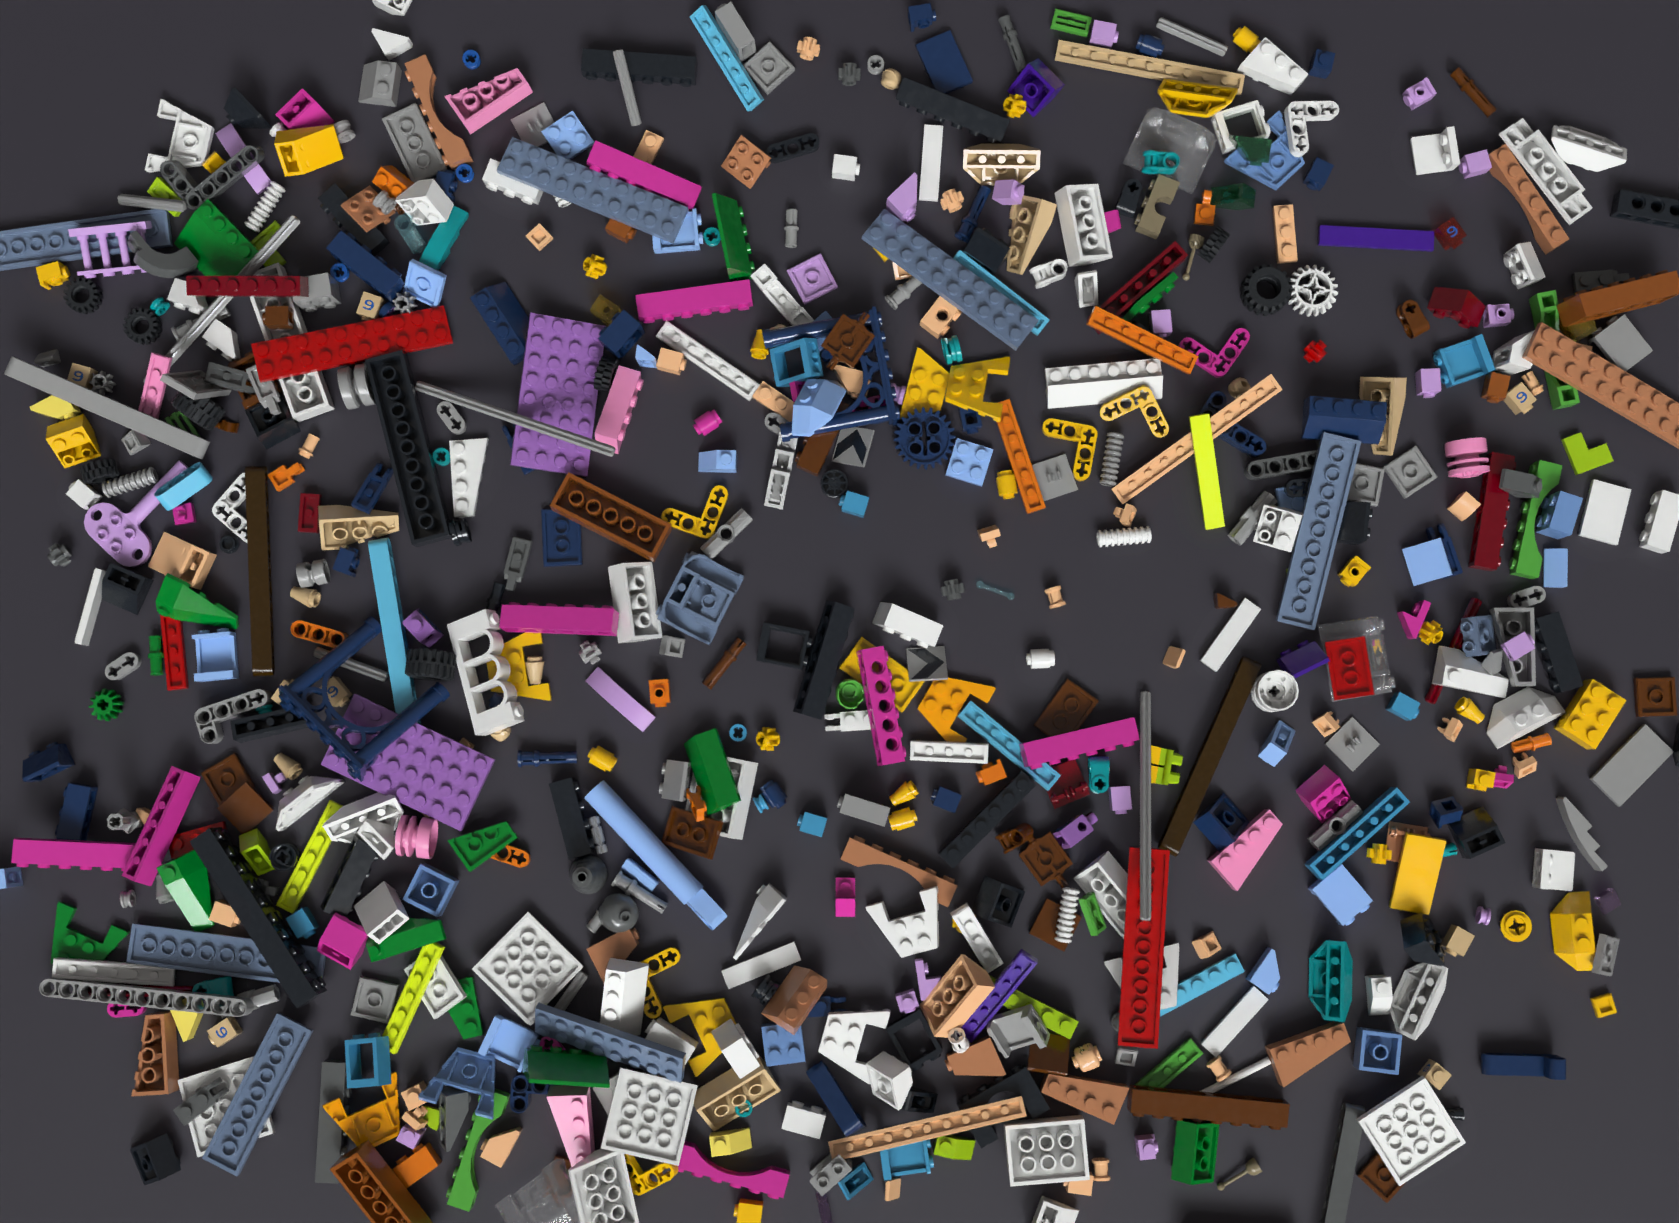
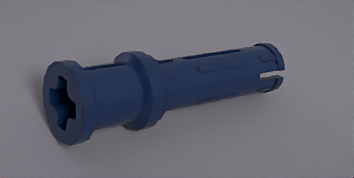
M980 185L967 216L962 218L960 229L955 233V237L963 242L969 243L973 230L978 226L977 219L991 193V189L987 186Z
M518 750V767L522 768L524 765L538 767L540 764L577 763V751L540 752V750H534V752H522Z

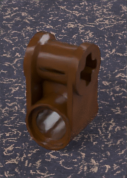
M1407 300L1397 307L1396 315L1410 339L1430 329L1429 322L1416 301Z
M1021 823L995 836V839L999 840L1004 849L1003 853L1006 854L1029 840L1033 836V829L1028 823Z

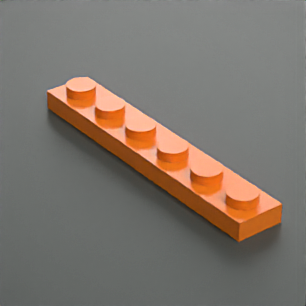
M1094 306L1086 323L1186 374H1191L1199 357L1097 306Z
M1010 399L998 402L1003 404L1001 421L996 423L1013 474L1015 475L1026 513L1029 514L1045 509L1046 506Z

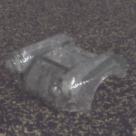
M1153 107L1146 111L1123 164L1140 171L1144 167V151L1174 152L1180 158L1177 170L1170 175H1160L1180 182L1178 188L1192 194L1215 148L1217 139L1214 137V133L1204 126L1168 110H1160ZM1171 160L1165 161L1170 167L1175 165Z
M1376 615L1318 625L1321 644H1323V650L1326 655L1325 642L1365 636L1375 695L1393 692L1392 688H1396L1394 676H1391L1382 631L1385 630L1383 618L1380 619ZM1327 662L1326 667L1328 672L1329 688L1332 702L1341 701L1334 700L1329 665Z
M556 1158L541 1170V1174L516 1193H510L495 1205L505 1223H580L564 1159Z

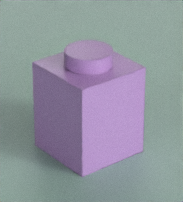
M1094 20L1089 45L1111 49L1113 43H1117L1119 31H1116L1117 24Z
M1487 149L1464 155L1460 159L1458 167L1464 179L1487 173L1492 168Z
M1014 179L996 180L992 199L1002 205L1021 204L1025 186Z
M1171 310L1151 311L1148 315L1150 332L1162 339H1167V336H1170L1172 333Z
M1440 368L1420 369L1415 373L1416 395H1423V398H1432L1441 392Z
M1524 631L1500 646L1511 662L1535 649L1533 645L1535 642L1532 636Z
M1130 786L1108 787L1111 811H1115V814H1126L1127 810L1132 809Z

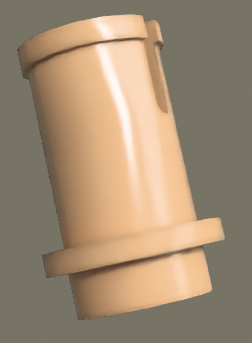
M1533 371L1521 377L1533 396L1544 391L1542 388L1544 386L1540 385Z
M309 433L302 448H299L300 452L298 454L307 459L310 456L313 457L312 452L320 439Z

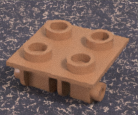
M741 135L721 167L751 189L764 168H768L771 164V157Z
M370 185L340 205L366 232L380 223L388 224L391 221L389 217L396 213L393 209L389 214L385 215L379 207L376 208L373 205V201L378 193Z
M1389 821L1386 845L1387 850H1392V859L1386 860L1399 862L1406 832L1430 836L1427 833L1428 828Z

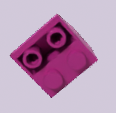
M303 88L275 114L289 130L332 125L335 122Z
M1325 765L1296 789L1301 801L1321 823L1331 818L1340 807L1344 806L1351 799L1340 777Z
M335 913L319 940L317 952L351 970L362 956L368 936L363 926L357 925L347 917Z

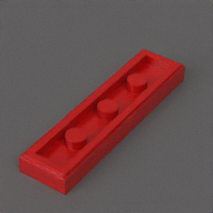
M160 614L167 690L188 689L183 623L181 620L164 617Z

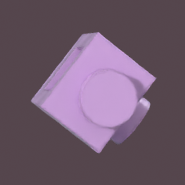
M1426 77L1406 89L1402 95L1404 103L1411 110H1414L1430 101L1437 92Z
M1509 304L1486 305L1482 315L1483 327L1507 326L1514 319L1513 308H1510Z
M914 988L895 994L901 1013H910L919 1008Z
M406 1123L402 1127L396 1141L414 1149L419 1145L427 1127L415 1130Z
M1154 1134L1134 1136L1136 1154L1139 1160L1156 1159L1155 1154L1158 1152V1144Z

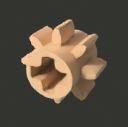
M804 37L803 41H798L797 53H800V58L811 61L814 56H819L820 45L817 44L815 38Z
M950 189L942 194L943 199H941L940 203L943 210L948 209L952 213L962 208L961 203L964 202V197L961 191L956 193L955 189Z

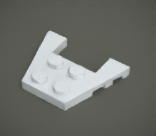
M160 99L157 116L176 121L168 157L148 153L145 171L149 173L159 172L162 162L173 160L179 161L185 168L202 166L201 164L209 156L214 128L167 101ZM170 165L169 170H174L173 165Z
M938 886L923 889L919 892L925 908L921 912L890 920L884 901L866 906L867 912L901 958L939 947Z
M1179 943L1164 947L1163 957L1166 968H1163L1160 1010L1177 1006ZM1122 958L1105 961L1106 968L1121 989Z
M883 1009V1011L829 1012L818 1052L867 1084H870L866 1063L856 1060L865 1025L869 1024L886 1029L891 1011Z

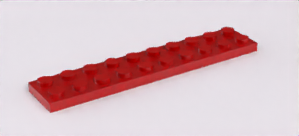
M443 305L253 343L251 347L259 380L262 383L365 362L366 359L400 350L409 353L453 344Z
M1129 847L1118 1046L1158 1049L1169 849L1151 848V920L1143 921L1140 920V847Z

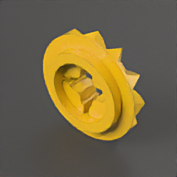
M1511 910L1504 914L1500 921V931L1504 935L1503 937L1510 941L1521 942L1528 938L1531 933L1532 923L1524 912ZM1514 920L1516 923L1523 924L1517 927V931L1509 928L1513 925Z

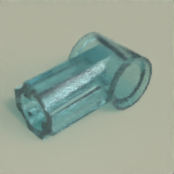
M406 215L397 216L394 221L395 228L399 231L411 252L415 254L424 250L427 244L415 227L414 222ZM405 221H408V227L406 229H401V224Z

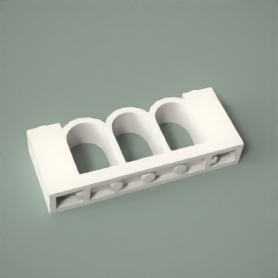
M484 609L447 624L453 651L457 656L456 662L475 735L486 736L525 721L523 707L520 705V702H516L517 690L511 682L507 681L511 672L510 664L505 657L500 656L503 651L504 642L501 634L496 631L500 629L499 616L496 611ZM487 634L490 639L488 651L481 656L472 658L469 641ZM494 660L497 665L496 675L490 681L479 684L475 667ZM498 686L502 687L504 697L501 704L486 710L482 692Z

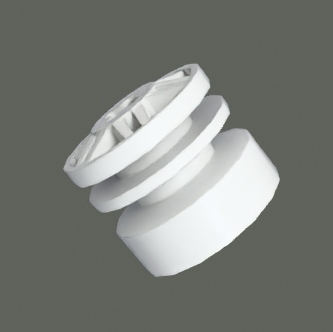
M1274 670L1258 676L1250 692L1252 700L1258 708L1266 712L1287 710L1293 706L1298 698L1299 689L1292 675L1286 671ZM1269 690L1276 691V694L1272 695L1269 693Z

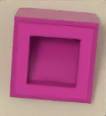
M1118 210L1104 212L1108 234L1121 229Z

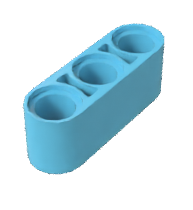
M197 462L160 487L154 493V496L167 511L172 510L207 486L213 477L201 462Z

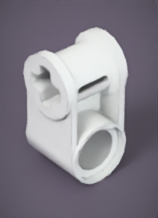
M1056 259L1046 264L1035 266L1029 272L1033 274L1036 282L1035 287L1038 289L1063 279L1066 276L1068 266L1064 260ZM1055 266H1061L1064 271L1062 273H1056L1053 270V268Z

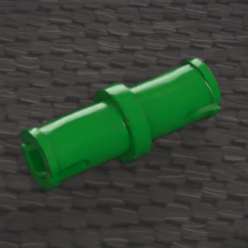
M149 636L150 653L148 658L150 659L151 676L163 675L162 658H164V653H162L161 645L162 636Z

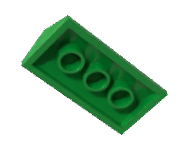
M714 728L694 735L684 743L697 785L701 788L702 800L705 801L707 806V815L715 814L741 801L718 730Z

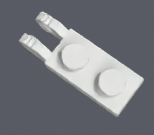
M867 710L824 715V719L827 720L840 718V726L829 725L825 727V731L871 730Z

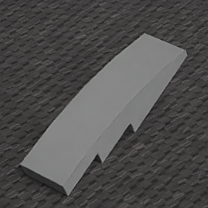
M781 431L779 432L764 506L783 510L798 438L790 439L789 442H783Z
M1558 796L1556 798L1557 805L1571 838L1593 869L1603 871L1608 866L1595 852L1600 845L1587 832L1592 825L1566 797Z

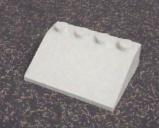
M727 757L741 801L710 816L707 815V812H704V816L723 821L720 836L742 840L758 763ZM693 773L690 792L696 793V786L698 785ZM687 799L685 810L692 812L691 803Z
M1082 1115L1003 1122L1010 1187L1090 1180L1085 1122Z
M598 1149L568 1169L580 1223H639L623 1153Z

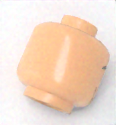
M1091 1043L1075 1048V1056L1071 1057L1075 1068H1080L1082 1072L1099 1067L1102 1060L1097 1046H1093Z

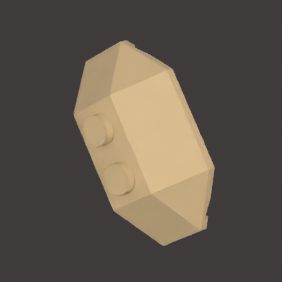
M978 144L964 148L963 169L980 185H995L996 180L1011 179L1023 183L1039 170L1041 150L1022 144Z

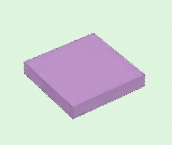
M821 253L787 270L804 305L838 288Z

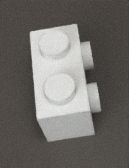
M799 1101L788 1102L781 1129L820 1139L826 1112H823V1108L817 1106L805 1107L804 1103Z

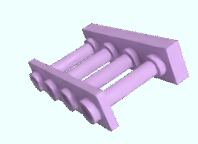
M151 221L68 229L69 236H76L77 240H79L85 271H78L77 276L84 275L86 279L95 278L98 273H103V277L115 276L117 271H122V275L134 274V270L141 269L138 265L131 266L125 235H127V231L134 230L146 242L145 233L146 229L152 228ZM115 232V236L118 237L123 267L112 268L106 238L108 233ZM96 234V238L99 239L104 269L93 270L87 241L89 235Z

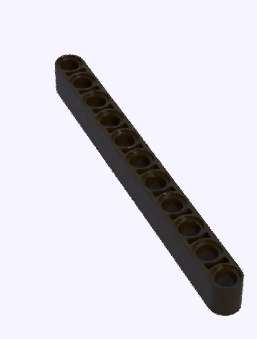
M246 466L245 491L253 676H271L275 674L268 473L266 466Z
M1242 656L1193 764L1157 847L1158 849H1169L1170 855L1174 857L1178 855L1258 676L1261 668L1260 663L1245 656Z

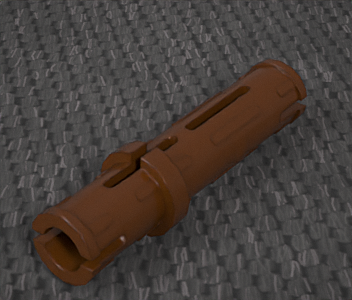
M1460 67L1450 75L1461 87L1460 90L1464 91L1487 118L1497 110L1473 83L1474 80H1470Z
M737 637L730 648L723 652V657L702 683L712 690L731 663L737 660L736 657L747 644Z

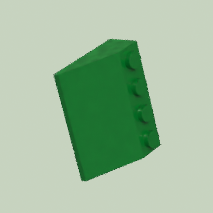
M712 193L730 282L752 279L750 276L752 272H755L753 261H749L748 254L752 253L749 242L745 243L744 236L748 234L746 224H741L740 218L744 217L742 206H738L735 199Z
M209 199L192 214L174 243L180 250L187 247L199 261L197 268L204 276H237L259 251L221 209Z
M531 1045L530 1048H525L522 1072L529 1083L610 1087L605 1056H598L590 1051L582 1052V1049L570 1048V1051L562 1050V1047L551 1046L550 1049H542L543 1046Z

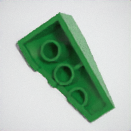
M169 573L166 574L156 598V608L159 614L175 620L231 629L239 627L236 614L219 603H211L204 593L200 592V594H197L189 588L190 584Z
M193 849L158 866L157 870L164 885L194 931H203L214 926L215 922L209 920L213 904L210 897L211 888L208 881V870L196 851Z
M410 918L380 944L368 936L366 947L371 962H375L447 938L441 920Z

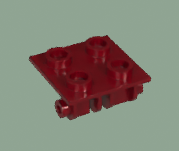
M1075 759L1053 767L1061 775L1050 790L1047 791L1054 809L1090 794L1089 787L1084 781Z

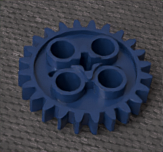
M922 407L921 413H919L915 408L914 415L907 412L908 419L901 417L903 424L897 423L900 431H894V433L899 436L893 439V441L899 442V445L894 448L901 449L898 456H905L903 462L909 459L910 467L916 463L917 469L923 465L924 469L927 470L928 464L935 468V462L942 465L941 458L948 460L945 454H952L949 446L952 447L955 444L950 441L956 438V436L950 435V432L955 429L948 428L951 421H944L946 415L940 418L939 410L932 414V408L925 412V408ZM923 421L926 423V437L930 438V440L926 441V456L923 455V441L919 440V437L923 435ZM932 423L937 424L939 427V431L936 434H932L928 430L929 425ZM912 424H916L920 428V432L916 435L911 434L909 431V427ZM935 442L940 446L938 453L930 451L929 445ZM914 443L919 444L921 448L918 454H913L910 451V446Z

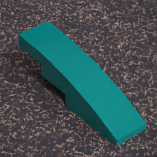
M453 206L447 222L439 223L419 262L438 271L449 256L450 248L459 237V231L468 219L469 213Z

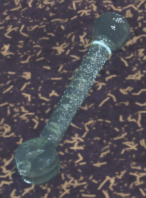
M982 581L976 583L978 589H987L1003 595L1009 600H1013L1015 597L1013 593H1006L984 585Z

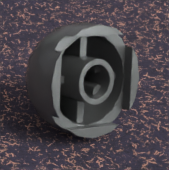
M613 893L607 896L602 906L600 905L599 907L601 924L609 931L615 933L626 932L632 929L639 917V909L636 902L630 896L623 893Z

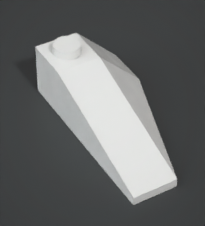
M1445 646L1438 647L1432 684L1506 698L1508 678L1499 673L1489 674L1481 666V662L1472 657H1466L1465 653L1459 649Z
M770 883L767 886L763 884L756 892L759 896L755 900L733 956L735 960L743 953L754 937L759 934L787 899Z

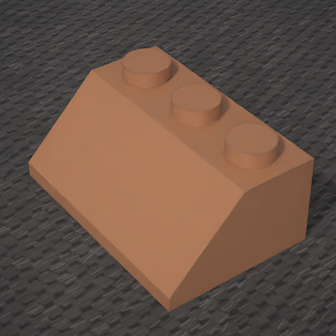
M794 965L761 1014L795 1035L827 988V979L811 969Z

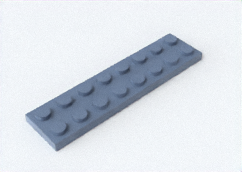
M539 1002L535 1008V1033L543 1037L547 1036L558 1042L575 1046L578 1049L593 1052L595 1055L605 1056L615 1062H621L633 1068L645 1070L650 1074L665 1077L670 1081L681 1083L684 1078L685 1052Z
M281 1013L276 1014L202 1159L235 1176L240 1175L311 1037L313 1029Z

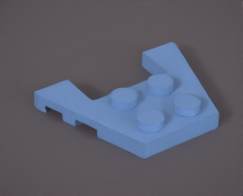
M1277 111L1266 122L1269 124L1270 130L1278 138L1255 160L1250 162L1238 148L1224 160L1225 164L1274 190L1281 187L1305 164L1303 157H1294L1290 153L1286 125L1280 111Z
M457 1047L444 1063L440 1072L430 1080L426 1089L422 1090L419 1094V1100L437 1104L443 1086L453 1087L481 1095L475 1115L493 1120L495 1057L483 1056L478 1052Z

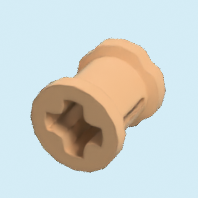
M1061 585L1044 590L1049 598L1050 609L1066 605L1060 592Z
M1220 1055L1214 1057L1206 1064L1216 1076L1217 1082L1226 1079L1232 1073L1221 1061Z
M1102 1157L1092 1159L1094 1164V1181H1109L1111 1179L1110 1175H1108L1110 1159Z

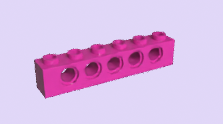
M884 646L856 651L877 765L883 766L904 762L906 749L902 746L901 742L903 733L901 727L898 726L899 711L894 704L895 691L891 688L890 683L892 674L886 662L888 661V653L884 650ZM873 662L878 664V672L872 670ZM877 681L882 684L881 692L875 687ZM881 700L884 701L886 704V709L884 711H882L879 708V702ZM884 720H887L890 724L888 730L883 728ZM888 739L892 740L893 742L892 749H889L886 746V741Z

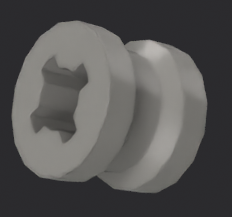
M342 120L334 124L339 143L349 142L356 136L354 131L350 129L351 124L348 120Z
M385 190L381 191L373 201V205L376 208L379 207L385 215L389 214L397 204L395 198L389 197V193Z

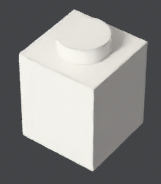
M834 154L832 178L855 181V175H859L860 164L857 163V157Z
M79 479L69 486V491L66 493L80 507L86 510L97 504L103 497L93 487L84 484Z

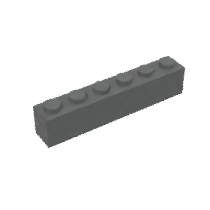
M326 1059L322 1062L315 1183L339 1184L340 1182L331 1172L330 1168L342 1155L348 1152V1145H346L348 1135L322 1107L323 1104L339 1097L346 1115H350L351 1107L348 1105V1098L351 1097L352 1088L347 1089L346 1060Z

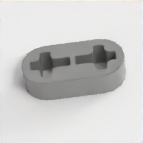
M448 401L439 403L437 413L448 429L456 435L463 434L466 431L467 424L457 409ZM444 406L450 407V417L446 413L442 414ZM453 419H455L458 423L462 422L460 424L461 428L459 430L457 428H454L455 424L452 422Z
M769 413L765 417V425L770 431L779 436L780 427L775 424L770 426L769 419L776 417L778 424L789 421L777 413Z
M1540 586L1529 587L1510 594L1507 598V604L1510 608H1525L1542 602L1546 597V592ZM1534 591L1539 592V596H1537V598H1529L1528 596L1530 594H1533ZM1516 597H1524V601L1519 602V605L1513 602Z
M127 652L106 666L105 675L110 680H121L138 669L142 659L137 653ZM129 657L135 658V660L133 661L134 665L127 664L125 666V664L130 661ZM121 667V669L117 671V676L111 674L113 673V668L118 669Z

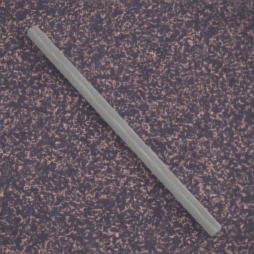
M291 215L237 276H253L300 224V220L296 216ZM217 297L167 352L165 356L172 358L171 366L233 297Z
M422 381L416 382L415 389L419 392L610 457L614 455V446Z
M1148 691L1140 693V920L1143 921L1151 920V693Z

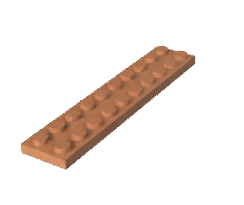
M1543 322L1537 324L1522 358L1679 449V403Z

